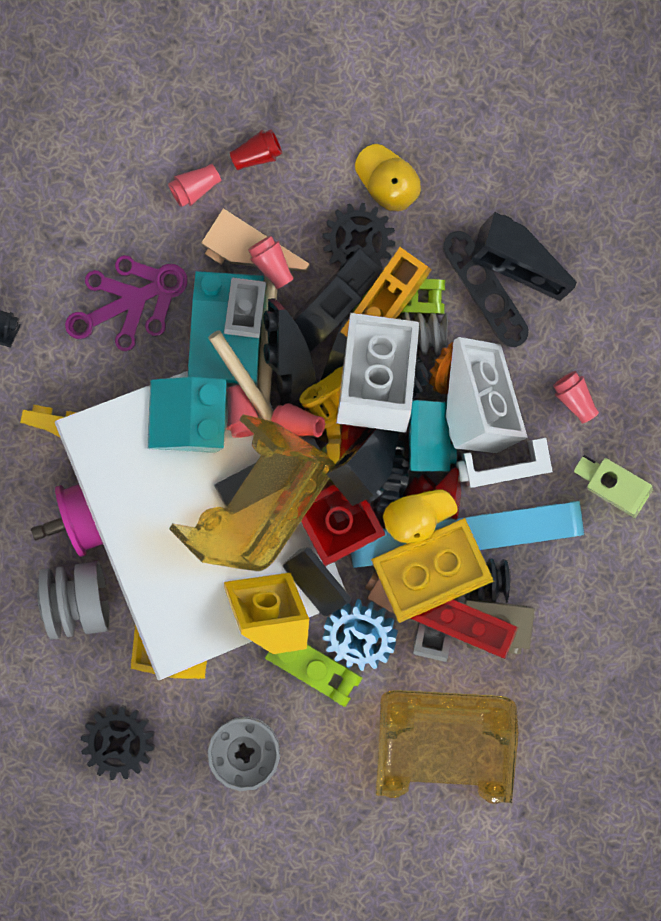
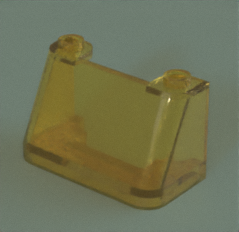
M402 690L385 692L380 700L376 796L398 798L409 791L410 782L477 785L479 796L487 802L493 804L501 802L512 803L519 736L517 706L515 702L510 698L495 695Z

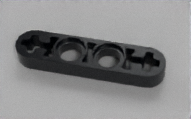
M463 231L450 233L443 243V252L500 342L507 347L514 348L522 345L527 340L529 333L528 326L492 269L475 261H469L463 269L459 268L457 263L463 262V259L458 252L453 254L450 252L449 249L453 245L451 240L456 238L458 241L465 240L467 242L464 251L468 258L474 251L475 243ZM480 266L485 270L486 279L482 284L474 285L468 281L467 271L470 267ZM497 294L503 298L504 308L501 312L491 313L486 309L485 300L489 295ZM511 310L514 316L509 317L508 320L512 326L520 325L522 331L519 332L520 340L515 341L513 338L507 340L504 334L508 330L504 322L497 326L494 320L503 317Z

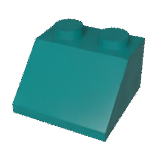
M202 377L151 379L148 449L216 453L224 449L226 379Z

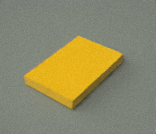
M466 518L434 531L431 537L424 541L404 544L371 559L399 623L494 582Z

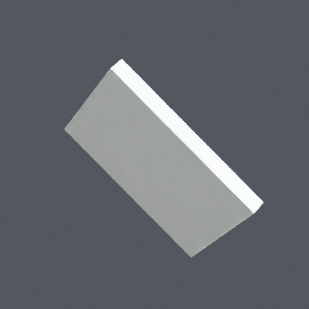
M188 371L170 378L188 377ZM226 383V389L239 384ZM150 385L55 421L157 680H162L252 642L243 636L239 630L224 589V582L287 573L283 568L284 562L303 548H311L319 558L293 508V505L308 498L301 478L244 509L229 515L214 485L284 447H280L258 412L257 415L261 422L258 425L259 432L249 437L233 438L231 431L227 430V390L224 449L216 453L148 449ZM333 562L326 566L344 588L335 563ZM295 583L308 617L319 614L318 609Z

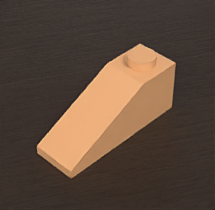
M223 208L201 243L207 248L205 255L220 265L226 260L231 264L256 267L250 260L252 256L248 249L267 236ZM281 246L289 270L308 271L310 267L308 262Z

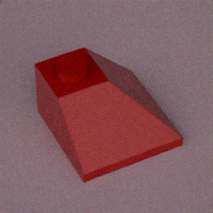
M335 484L293 505L298 518L325 567L386 535L370 504L364 500L352 506L349 501L341 499V492Z

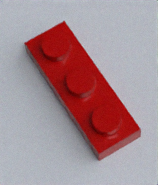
M456 600L448 601L410 618L503 659H506L519 628Z

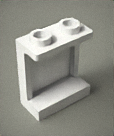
M546 438L527 441L531 461L482 471L474 470L471 452L461 454L462 461L456 462L460 473V482L466 481L467 487L472 488L553 472Z

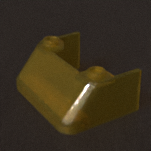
M243 414L239 420L254 434L252 447L261 455L227 508L214 507L207 509L201 514L195 527L172 523L169 530L202 563L262 571L276 560L329 480L326 474L335 464L324 452L278 423Z

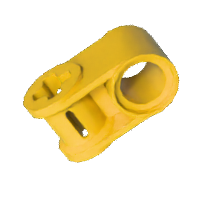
M343 366L336 369L317 384L308 387L299 399L302 406L308 408L312 414L324 418V429L337 423Z

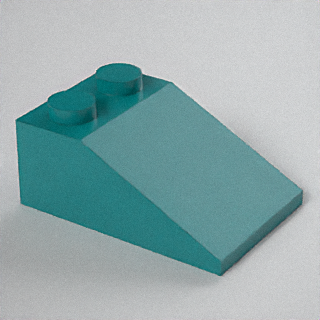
M196 271L192 302L188 377L226 379V383H238L208 339L212 333L221 331L254 383L257 384L261 327L259 338L224 334L231 279L240 278L264 282V276Z
M412 400L409 418V471H450V464H456L457 449L454 448L453 444H450L449 427L446 419L447 402Z

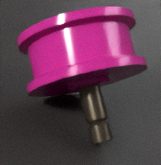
M79 484L66 489L62 485L56 486L55 494L61 518L31 528L33 538L37 541L45 538L46 535L51 536L66 530L77 554L80 557L86 556L88 549L102 545L103 542Z

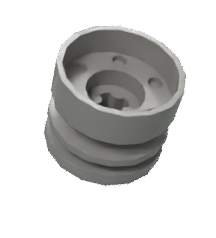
M99 561L75 564L74 580H69L64 566L56 567V582L50 568L39 570L38 607L50 640L61 638V623L66 636H74L76 620H80L85 634L109 631L110 612L108 600L100 601L98 588L106 587Z
M249 716L233 718L224 723L211 738L208 748L209 767L215 778L226 787L238 791L255 790L266 784L276 772L280 759L279 740L273 729L262 720ZM241 743H245L247 748L253 747L254 753L250 755V761L245 762L243 757L237 758L235 752L240 750Z

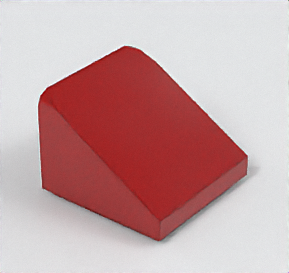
M455 467L435 487V490H444L453 497L458 511L450 518L457 520L461 499V482L459 469Z

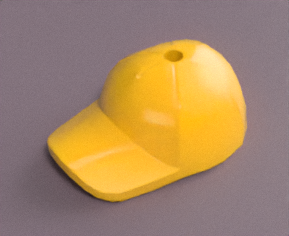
M380 144L367 146L359 153L355 162L356 173L371 197L380 206L389 211H402L407 209L419 197L421 181L416 171L408 162ZM392 179H397V184H393L391 182Z
M434 490L402 497L390 503L384 511L383 520L386 530L392 538L401 543H416L431 537L435 531L436 524L456 514L458 509L455 500L448 492Z

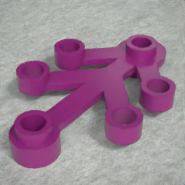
M120 256L115 263L116 271L120 275L130 276L134 274L152 281V283L142 288L107 278L100 271H90L85 277V284L92 291L103 290L122 298L89 314L83 312L72 313L68 316L65 323L67 333L78 340L86 339L92 334L95 326L128 310L122 331L115 338V344L119 350L131 351L136 345V338L134 337L147 300L159 295L153 316L148 318L145 328L150 335L155 337L161 336L166 330L165 318L172 298L181 295L188 284L187 275L180 266L165 264L159 269H155L135 262L130 256ZM127 259L131 261L132 268L130 271L122 272L119 265L122 260ZM92 275H99L102 282L100 286L92 287L90 285L89 279ZM175 275L177 284L174 287H167L164 282L166 276ZM84 320L87 327L84 332H76L74 329L76 321ZM153 320H159L162 323V328L159 332L154 333L150 330L149 325ZM123 335H129L132 339L131 345L127 348L121 347L119 343Z

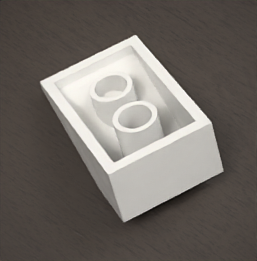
M350 313L337 414L338 424L399 432L407 431L412 409L419 322Z
M461 337L454 339L446 419L449 427V436L456 449L498 453L528 438L501 344Z

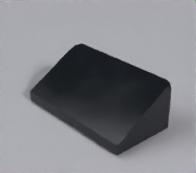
M307 547L298 550L284 562L283 568L287 573L291 572L294 582L323 616L332 614L351 601L348 593L311 548Z

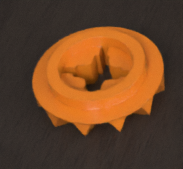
M453 342L447 348H442L440 356L435 359L434 367L430 369L432 376L429 383L433 386V390L440 394H448Z

